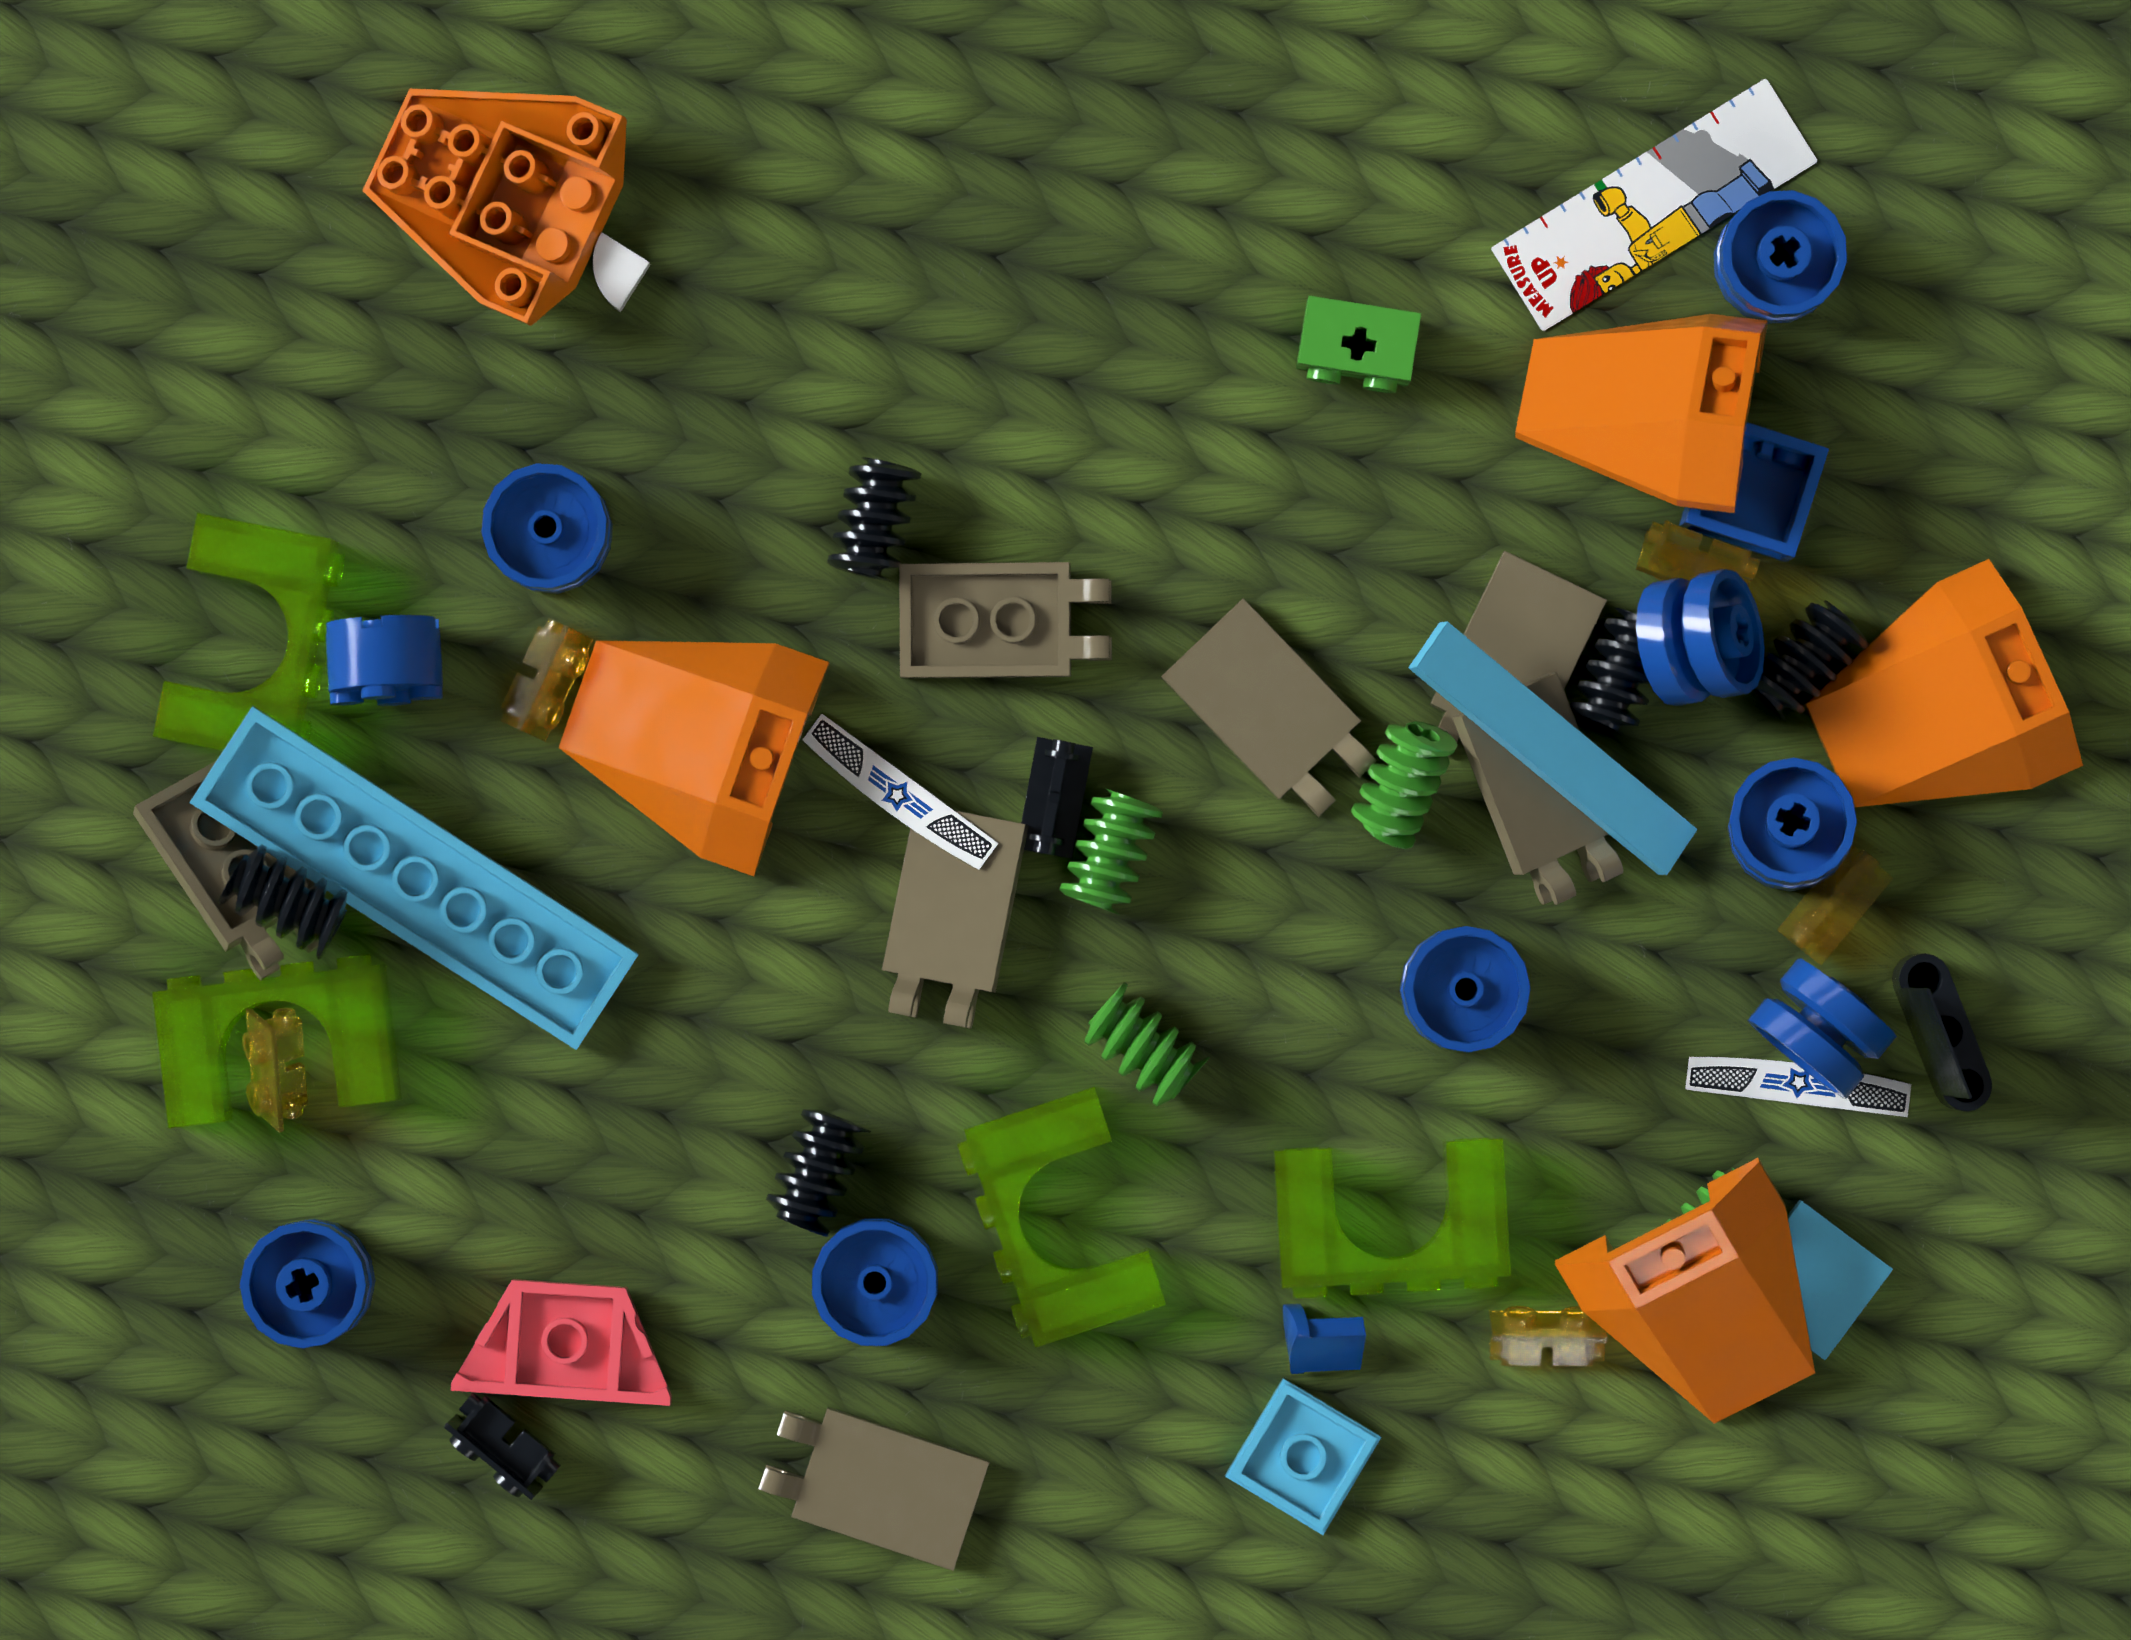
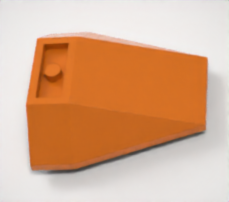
M410 88L362 191L480 304L532 326L576 289L596 242L622 190L624 183L627 119L622 115L576 96Z
M1706 314L1534 339L1515 438L1675 506L1735 513L1743 468L1746 424L1755 374L1760 372L1768 321Z
M1990 559L1936 582L1875 638L1866 649L1861 651L1850 665H1846L1836 675L1837 679L1834 682L1830 680L1820 689L1821 695L1818 698L1813 696L1804 704L1836 775L1839 776L1853 798L1854 807L2033 789L2083 766L2067 705L2021 605Z
M596 641L558 748L700 858L755 877L773 826L771 822L805 723L808 715H812L830 662L776 643Z
M1759 1158L1707 1183L1709 1202L1642 1236L1613 1249L1606 1235L1555 1260V1266L1581 1310L1714 1424L1815 1374L1786 1205Z

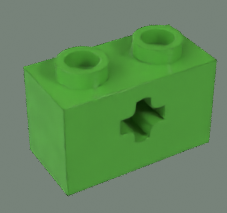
M1308 296L1296 369L1307 370L1306 379L1314 382L1339 385L1341 376L1364 379L1363 389L1382 393H1396L1397 385L1408 386L1411 381L1421 313ZM1354 333L1363 334L1364 344L1374 347L1373 352H1364L1361 360L1357 361L1351 359V349L1341 347L1342 342L1351 341Z

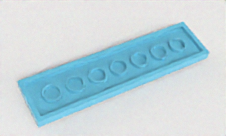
M255 706L251 707L189 802L259 847L263 844L267 847L266 852L276 859L283 855L287 858L286 865L295 871L301 867L306 868V878L312 882L317 883L321 878L328 880L326 891L334 896L342 889L348 891L346 900L348 905L575 1050H577L639 955L630 947Z

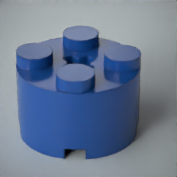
M425 615L381 616V619L362 621V617H355L326 623L330 705H355L364 703V699H377V705L397 706L411 704V700L443 698L439 619Z

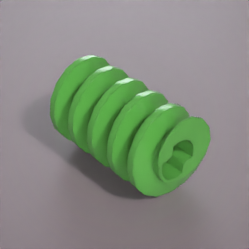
M1418 721L1407 723L1406 726L1388 725L1385 734L1397 746L1380 744L1376 753L1388 765L1371 764L1368 770L1370 777L1380 785L1363 783L1359 792L1371 804L1358 802L1354 803L1351 809L1353 816L1363 823L1364 828L1373 837L1385 844L1401 849L1413 847L1416 841L1414 834L1420 831L1424 823L1422 814L1429 811L1433 802L1431 795L1437 793L1441 784L1440 775L1446 772L1450 764L1448 756L1453 754L1458 746L1456 740L1447 731L1435 725Z
M1106 789L1111 794L1110 797H1093L1091 805L1103 815V818L1085 819L1083 826L1095 836V840H1077L1075 848L1088 859L1087 861L1069 862L1067 867L1080 881L1079 883H1061L1059 890L1068 897L1120 915L1112 908V904L1130 903L1132 896L1119 886L1120 883L1138 882L1140 877L1127 863L1128 861H1146L1148 855L1135 844L1136 839H1154L1155 832L1143 820L1144 818H1161L1163 811L1143 801Z
M1124 982L1088 1022L1090 1027L1084 1043L1090 1046L1102 1039L1107 1040L1101 1058L1108 1061L1122 1054L1124 1058L1118 1073L1123 1077L1139 1069L1141 1073L1135 1088L1140 1092L1156 1084L1158 1089L1154 1096L1153 1104L1158 1107L1174 1099L1210 1057L1192 1064L1190 1061L1196 1045L1193 1042H1189L1178 1049L1174 1048L1179 1029L1174 1026L1160 1034L1156 1032L1162 1014L1157 1011L1142 1019L1139 1015L1145 999L1140 996L1125 1004L1122 1000L1128 984Z

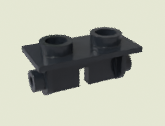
M1037 737L1021 821L1022 824L1029 826L1024 850L1073 858L1093 747Z
M473 1392L459 1409L467 1418L463 1420L456 1414L444 1426L452 1434V1437L449 1439L451 1444L467 1458L476 1461L480 1457L497 1471L493 1475L496 1482L515 1497H520L524 1494L532 1500L543 1488L535 1480L536 1477L539 1476L547 1483L561 1466L553 1459L556 1453L526 1429L520 1433L512 1444L503 1438L516 1420L486 1395L481 1399Z

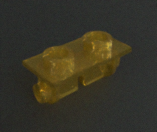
M1665 520L1663 524L1653 521L1649 531H1646L1635 570L1652 575L1661 581L1674 578L1690 581L1700 573L1728 569L1737 572L1749 587L1750 581H1753L1757 573L1760 560L1751 557V550H1744L1717 539H1713L1708 553L1699 550L1703 534Z
M548 618L544 628L538 626L537 632L522 661L539 670L535 680L517 672L500 707L505 710L500 721L545 742L550 731L558 725L563 716L565 699L575 678L582 674L587 665L588 651L594 640Z
M1852 845L1849 854L1836 873L1811 888L1777 931L1822 966L1894 878L1879 867L1880 863L1864 850L1859 851Z
M249 1008L246 1009L247 1032L242 1037L243 1049L250 1062L251 1082L247 1084L246 1088L247 1099L252 1111L257 1116L264 1118L280 1133L284 1131L283 1117L287 1119L298 1118L303 1115V1108L308 1105L305 1066L301 1062L285 1066L287 1061L304 1057L302 1020L296 1016V1011L292 1008L277 1009L273 1012V1018L264 1020L254 1010Z
M1511 1306L1504 1311L1489 1310L1492 1333L1489 1342L1490 1360H1501V1366H1541L1542 1347H1552V1366L1593 1367L1594 1361H1604L1607 1332L1587 1316L1580 1306L1567 1307L1561 1311H1535L1527 1306Z

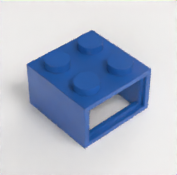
M1747 422L1743 447V468L1735 513L1684 507L1678 528L1780 561L1787 562L1793 559L1829 448Z

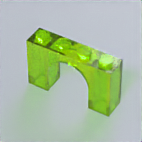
M197 513L186 569L194 573L258 585L269 592L280 605L286 618L288 628L287 649L281 664L274 674L265 682L250 690L227 693L164 681L153 737L223 751L251 707L255 706L310 741L312 722L304 720L308 698L316 699L320 690L323 666L315 664L319 642L326 643V623L333 621L334 611L326 609L330 586L339 587L345 562V555L337 553L338 542L330 538Z
M370 954L336 958V970L315 972L314 961L279 965L281 967V976L264 978L261 981L252 969L223 972L224 983L202 986L201 975L166 979L168 990L152 992L168 1128L233 1120L226 1063V1052L230 1035L236 1024L250 1010L261 1004L276 1000L291 1002L305 1008L320 1021L326 1030L332 1048L339 1107L401 1100L402 1095L386 964L371 965Z
M1094 1086L964 1129L967 1140L957 1143L967 1176L978 1173L985 1195L975 1198L984 1228L988 1230L996 1227L1003 1249L994 1251L993 1255L1002 1283L1006 1284L1014 1281L1021 1303L1011 1306V1310L1021 1339L1032 1336L1035 1348L1166 1305L1148 1248L1093 1266L1068 1268L1051 1263L1041 1257L1028 1243L1021 1228L1019 1218L1020 1199L1028 1181L1039 1169L1057 1159L1112 1142Z
M1485 1137L1442 1140L1445 1179V1211L1437 1231L1424 1245L1400 1256H1378L1363 1251L1355 1246L1342 1231L1335 1211L1331 1147L1272 1149L1281 1288H1293V1298H1316L1327 1296V1286L1350 1285V1295L1384 1293V1283L1407 1282V1292L1441 1290V1280L1462 1278L1465 1289L1498 1287V1276H1511L1503 1138Z

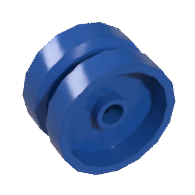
M1794 190L1769 191L1746 202L1722 229L1713 253L1715 279L1725 300L1743 316L1767 320V324L1789 323L1813 312L1839 285L1847 263L1846 237L1835 214L1817 198ZM1775 250H1781L1786 254L1788 259L1787 266L1783 262L1777 267L1771 262L1770 256Z
M536 463L514 470L494 487L483 508L481 534L488 556L505 576L534 592L558 594L582 586L600 571L611 550L613 523L605 500L583 476L562 465ZM543 517L549 522L552 519L556 522V531L549 538H541L542 533L536 527Z
M1721 569L1700 573L1690 581L1682 578L1653 582L1643 590L1638 603L1636 619L1638 650L1645 675L1653 691L1665 704L1680 706L1702 702L1710 695L1725 698L1748 694L1758 686L1764 665L1763 628L1752 593L1747 583L1737 572Z
M1799 758L1769 762L1751 773L1735 794L1728 825L1732 853L1745 873L1766 887L1789 892L1813 888L1834 875L1849 854L1857 823L1853 798L1839 776L1818 762ZM1794 817L1798 819L1802 824V829H1797L1793 836L1784 834L1781 831L1784 825L1782 821L1785 818Z
M1469 926L1438 931L1417 945L1404 965L1400 985L1404 1013L1418 1034L1438 1047L1468 1053L1492 1048L1510 1036L1526 1014L1530 994V983L1526 965L1512 944L1491 930ZM1462 978H1465V980L1471 979L1476 984L1477 989L1471 992L1472 999L1462 1000L1456 995L1455 986Z
M1797 958L1780 979V984L1784 993L1802 1009L1801 1012L1798 1013L1778 999L1765 998L1747 1021L1767 1041L1806 1073L1835 1094L1847 1099L1864 1078V1074L1860 1064L1842 1046L1846 1044L1865 1058L1879 1059L1897 1036L1849 988L1835 978L1828 977L1803 959Z
M314 1218L279 1226L259 1239L244 1261L240 1289L244 1309L257 1330L278 1344L308 1348L327 1344L357 1326L371 1306L376 1281L371 1256L359 1238L338 1223ZM304 1273L306 1276L315 1273L318 1278L319 1285L311 1289L312 1293L306 1292L301 1286L300 1280Z
M864 1218L842 1227L822 1247L812 1270V1297L821 1319L838 1336L861 1346H887L909 1337L927 1319L938 1293V1266L929 1244L912 1227L891 1218ZM876 1271L885 1277V1289L882 1292L877 1293L875 1289L869 1292L865 1288L864 1281L868 1273Z

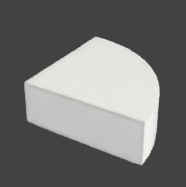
M601 232L593 253L594 276L604 297L615 309L621 312L651 264Z

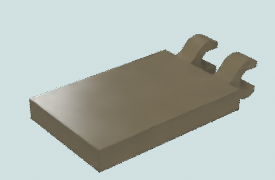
M1504 551L1463 635L1522 684L1545 673L1557 672L1564 690L1607 600ZM1435 692L1429 705L1445 712L1438 727L1447 731L1457 743L1459 734L1452 717L1462 712L1438 692Z
M1070 562L900 564V678L1071 677V660H1112V637L1103 635L1071 636V603L1112 604L1111 581L1109 579H1071Z
M1244 598L1161 676L1163 681L1278 800L1292 789L1318 817L1335 802L1334 797L1308 773L1321 759L1333 750L1359 778L1370 768L1371 764H1375L1377 761L1350 734L1361 720Z
M1557 672L1545 673L1524 683L1528 689L1579 730ZM1463 713L1452 717L1514 875H1524L1530 872L1535 893L1541 904L1545 905L1553 901L1555 905H1558L1576 896V890L1570 876L1557 861V858L1576 849L1580 857L1582 870L1589 882L1599 878L1602 882H1606L1624 873L1617 853L1604 838V836L1608 835L1605 830Z
M213 762L138 803L134 807L133 815L225 952L241 944L251 969L261 981L280 970L281 967L278 962L284 959L280 948L266 931L267 928L277 923L278 918L275 917L264 927H259L255 922L257 906H254L245 915L239 916L235 912L237 895H234L225 904H218L219 898L239 862L246 854H251L258 846L189 803L215 764ZM266 852L264 864L269 867L277 859ZM286 865L284 875L289 878L296 871ZM306 878L305 887L310 889L315 883ZM295 928L294 931H295V934H296V936H297V934H298V929ZM314 940L305 950L310 953L317 949L319 940Z
M955 811L998 842V845L978 870L910 828L882 970L898 973L891 993L888 1012L917 1018L924 979L953 984L947 1001L943 1023L971 1029L975 1017L979 990L996 993L1029 826L1022 823Z
M827 1407L822 1423L789 1411H784L777 1435L795 1442L814 1446L804 1477L766 1464L759 1490L796 1500L791 1515L792 1518L954 1571L990 1463L989 1460Z

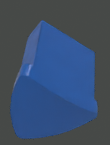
M1283 1304L1284 1331L1291 1374L1361 1369L1366 1339L1363 1317L1307 1319L1301 1304Z

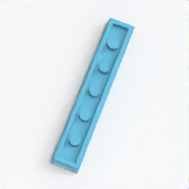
M1448 621L1439 622L1408 668L1655 873L1667 875L1697 831V828Z

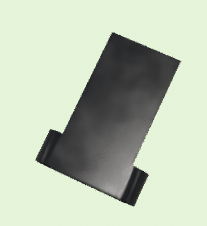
M1922 953L1906 956L1894 968L1892 976L1893 988L1935 1095L1943 1105L1950 1109L1960 1111L1977 1110L1989 1099L1992 1091V1081L1949 969L1935 955ZM1925 963L1934 972L1935 983L1931 991L1929 988H1910L1908 975L1916 964ZM1940 1016H1946L1955 1025L1956 1035L1952 1043L1949 1040ZM1962 1069L1970 1071L1976 1079L1977 1087L1973 1096L1970 1093ZM1954 1097L1967 1098L1968 1100L1960 1102Z

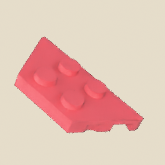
M511 1280L495 1311L485 1324L469 1355L451 1382V1391L663 1406H670L672 1403V1394L628 1288L620 1286Z

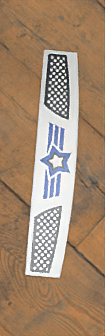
M820 715L803 738V741L815 753L872 801L932 843L979 870L998 845V842L825 715Z
M1689 1057L1685 1089L1908 1117L1912 1084L1864 1074L1861 1082L1848 1098L1844 1099L1822 1085L1793 1062L1728 1057Z

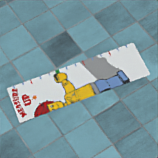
M1763 79L1499 242L1491 250L1542 331H1545L1738 212L1746 202L1772 191L1817 163V159L1768 80Z

